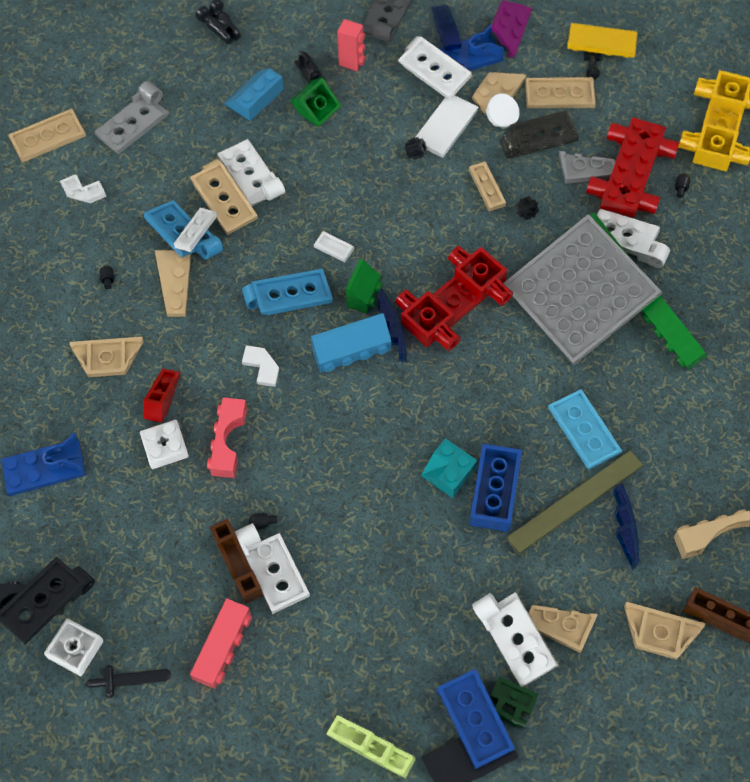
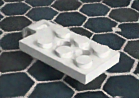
M603 209L599 210L598 218L606 228L612 227L615 229L610 233L626 253L636 255L638 261L648 263L652 267L662 268L664 266L670 249L665 244L655 241L660 231L659 226ZM624 233H631V234H632V235L629 236V237L623 236Z
M253 523L234 531L244 555L262 588L263 595L272 614L310 597L280 533L261 541ZM276 564L280 569L277 573H270L268 571L269 567ZM280 582H286L288 588L280 591L277 589V585Z

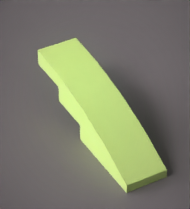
M338 715L327 732L329 737L405 779L416 760L414 756L375 736L373 732Z

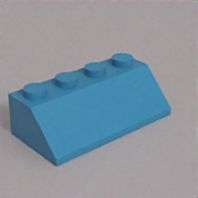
M383 313L311 336L313 355L320 373L333 371L336 367L342 365L349 366L354 361L360 359L367 360L373 355H382L391 350V338Z

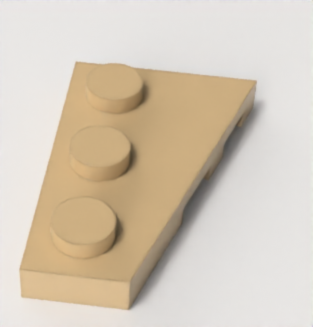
M532 605L528 613L540 634L581 653L598 615L592 613L583 614L578 611H562L557 608Z

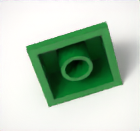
M323 78L312 80L290 100L297 112L317 127L341 107V104Z
M359 259L346 287V300L348 308L368 314L370 308L373 309L375 306V296L377 293L380 294L383 283H381V275L363 259Z

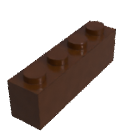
M694 587L685 604L683 613L750 644V612Z

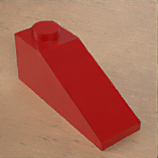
M162 368L143 400L144 419L153 422H163L169 411L180 372Z

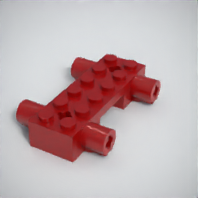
M632 117L629 127L611 123L607 140L621 145L619 155L609 181L591 176L586 190L587 194L594 195L602 200L600 209L633 219L637 211L655 214L661 197L644 192L656 156L674 159L680 143L663 138L666 127Z
M461 246L453 249L448 256V260L456 266L454 277L434 294L427 291L417 299L409 290H404L396 298L395 304L403 310L401 313V325L425 347L428 348L437 341L447 351H451L461 339L451 329L452 326L488 296L500 306L505 305L511 299L513 291L503 284L506 281L507 269L482 247L472 255Z

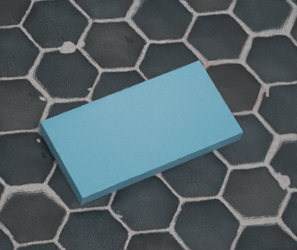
M582 389L548 405V409L588 470L622 453L618 443Z

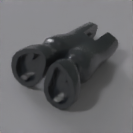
M213 0L209 9L206 6H202L196 11V18L206 23L207 27L218 35L227 45L231 44V38L228 33L235 40H238L241 34L229 15L223 11V2L221 0Z

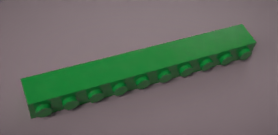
M595 212L590 214L594 221L625 252ZM661 296L642 310L644 320L647 324L652 323L654 325V333L659 339L661 337L664 338L666 341L665 347L670 353L675 352L678 356L676 361L682 368L686 366L690 370L707 357L703 348Z

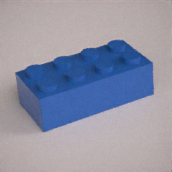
M482 444L470 526L509 532L522 450Z

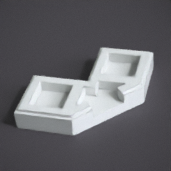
M76 174L60 180L67 197L87 203H92L106 197L100 181L82 187Z
M246 345L242 364L260 367L257 384L276 387L279 375L278 365L265 348Z

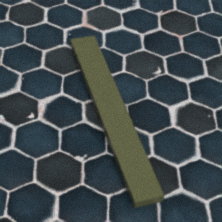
M630 450L507 536L506 540L518 555L637 472L643 467V464Z

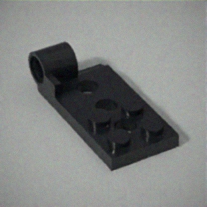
M56 556L0 610V623L26 645L70 601L74 602L80 595L86 594L94 585L95 579L80 566L72 570ZM61 581L62 586L59 589H52V583ZM39 596H46V597H47V600H46L45 603H43V604H36V603H35L36 599H37ZM30 611L31 616L28 619H20L22 612Z

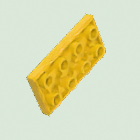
M571 23L567 49L634 58L637 32Z

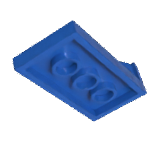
M488 25L484 32L475 34L468 40L438 48L468 71L492 65L504 59V48L498 46L494 40L491 25ZM434 65L435 69L438 70L439 66ZM445 75V76L443 77V79H446V78H449V77H452V76H451V75Z
M71 433V436L62 443L1 459L8 496L86 476L80 443L75 433Z
M476 669L436 688V694L440 695L475 769L515 749Z

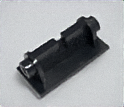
M304 51L299 52L298 60L294 62L307 83L314 79H324L310 55Z

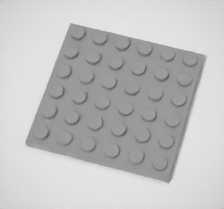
M589 214L503 283L513 291L512 297L573 365L662 294V291Z

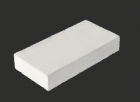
M324 231L314 243V248L343 262L347 261L354 250L353 245Z

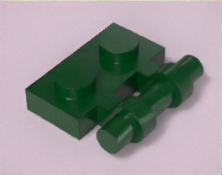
M499 676L491 698L498 701L494 707L500 718L510 722V725L514 727L517 725L524 729L527 720L520 718L522 712L527 715L531 714L539 694ZM506 704L516 709L514 714L503 710V705Z

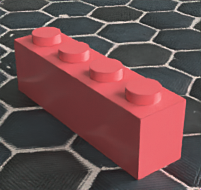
M226 598L190 673L193 680L216 689L218 684L221 685L225 677L224 670L226 665H230L233 661L234 648L242 642L243 629L248 627L252 620L249 607Z

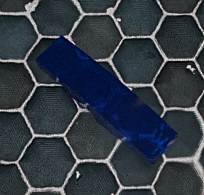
M448 5L431 7L437 33L440 36L441 42H443L445 51L461 48L460 36Z
M379 289L380 314L383 313L391 338V346L398 345L399 362H406L405 338L399 318L384 290Z
M621 484L616 486L613 492L618 504L614 515L620 525L615 535L633 570L636 569L639 563V539L631 502L624 485Z

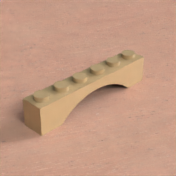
M743 509L728 517L727 515H721L710 522L703 520L692 527L685 525L678 528L674 535V540L682 559L702 554L706 546L723 532L740 527H750V510L746 511Z

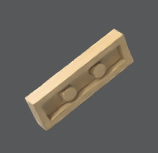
M486 161L469 166V172L488 211L506 207V201Z

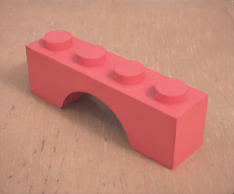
M223 398L222 404L218 405L217 415L219 420L214 425L216 436L211 441V451L213 452L212 457H209L207 462V468L210 469L212 476L235 478L238 458L237 454L226 446V439L233 429L245 424L247 413L246 400Z

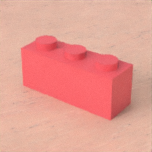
M344 19L337 31L339 66L358 71L360 66L364 65L366 56H364L365 33H363V25Z

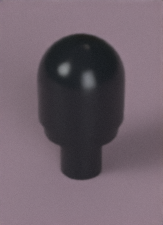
M680 174L676 179V196L679 198L684 197V192H687L691 179L687 174Z
M103 266L99 271L100 281L104 284L105 289H111L115 279L114 270L110 266Z
M264 512L254 513L249 518V524L253 523L256 529H264L268 527V524L277 523V515L268 516Z

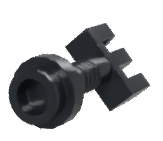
M583 51L584 61H589L586 75L596 80L600 75V70L596 67V61H601V53L594 54V52L588 54L587 51Z

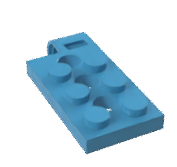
M174 200L144 212V218L181 258L197 252L203 259H208L223 251L220 239L217 236H213L208 230L191 252L175 248L174 242L181 234L177 230L183 231L191 221V218Z

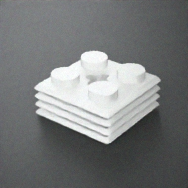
M177 420L140 431L146 455L152 469L189 457Z
M66 619L44 652V655L53 662L82 676L103 643V639L100 635L70 619ZM72 645H73V646H76V645L78 646V648H77L76 650H73V651L71 650L70 647H71Z

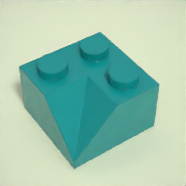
M445 438L431 456L421 476L454 498L476 470L477 460Z

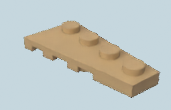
M155 250L167 316L186 317L192 254L181 258L175 250Z

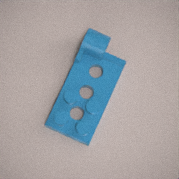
M323 269L253 281L252 284L246 285L242 289L247 308H259L261 315H271L329 304L333 301ZM311 286L315 290L309 292L305 288ZM294 290L297 294L290 295L287 291ZM276 293L279 295V297L272 298L270 297V294Z

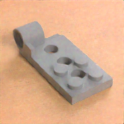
M145 81L139 87L138 93L132 96L133 102L95 131V135L119 155L169 115V112L158 104L163 95L162 91L150 81ZM142 111H149L146 115L141 114ZM130 121H136L134 125L128 124ZM117 131H123V134L115 135Z

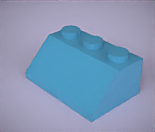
M270 68L260 70L225 102V105L251 121L284 90L283 77Z

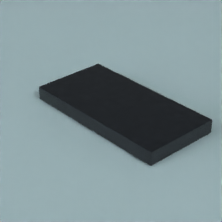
M459 737L422 756L421 759L433 782H473L518 759L519 756L514 749L475 769Z

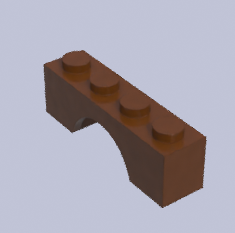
M229 519L210 526L212 536L244 604L246 605L264 596Z

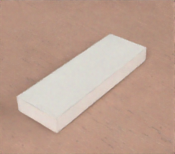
M200 208L174 242L175 248L191 252L216 219V212Z

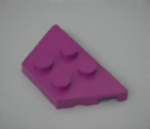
M503 0L499 3L491 29L497 35L501 45H506L510 52L508 56L513 58L516 55L532 8Z

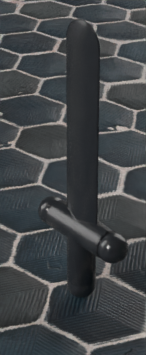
M107 665L105 667V678L89 679L86 682V686L88 688L105 686L106 697L112 698L114 696V687L167 681L171 677V672L168 669H158L114 675L113 666Z

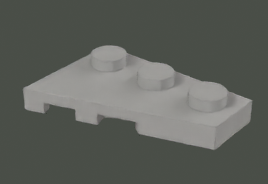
M559 151L565 184L590 181L591 176L599 179H610L615 159L595 156L588 158L582 157V154L575 153V155L565 154L566 152Z

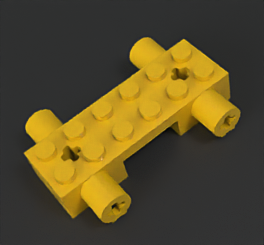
M719 70L716 80L698 78L694 95L710 99L701 133L683 131L678 148L695 152L692 163L727 172L730 162L747 166L750 160V147H744L736 141L744 109H750V78Z

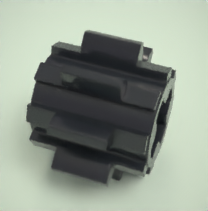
M415 137L405 143L408 157H413V160L424 157V154L427 153V147L423 138Z
M529 196L520 199L516 205L517 214L525 220L535 218V215L539 212L538 202L535 199L532 200Z

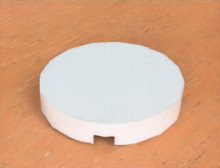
M497 94L488 101L486 114L494 126L505 129L517 122L519 107L512 97L507 94Z

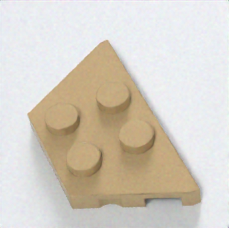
M489 72L473 94L472 100L486 114L487 103L493 96L507 94L513 98L525 81L526 75Z
M143 337L70 342V346L88 377L126 375L143 344Z
M626 602L624 605L635 648L675 660L680 657L705 627V623Z

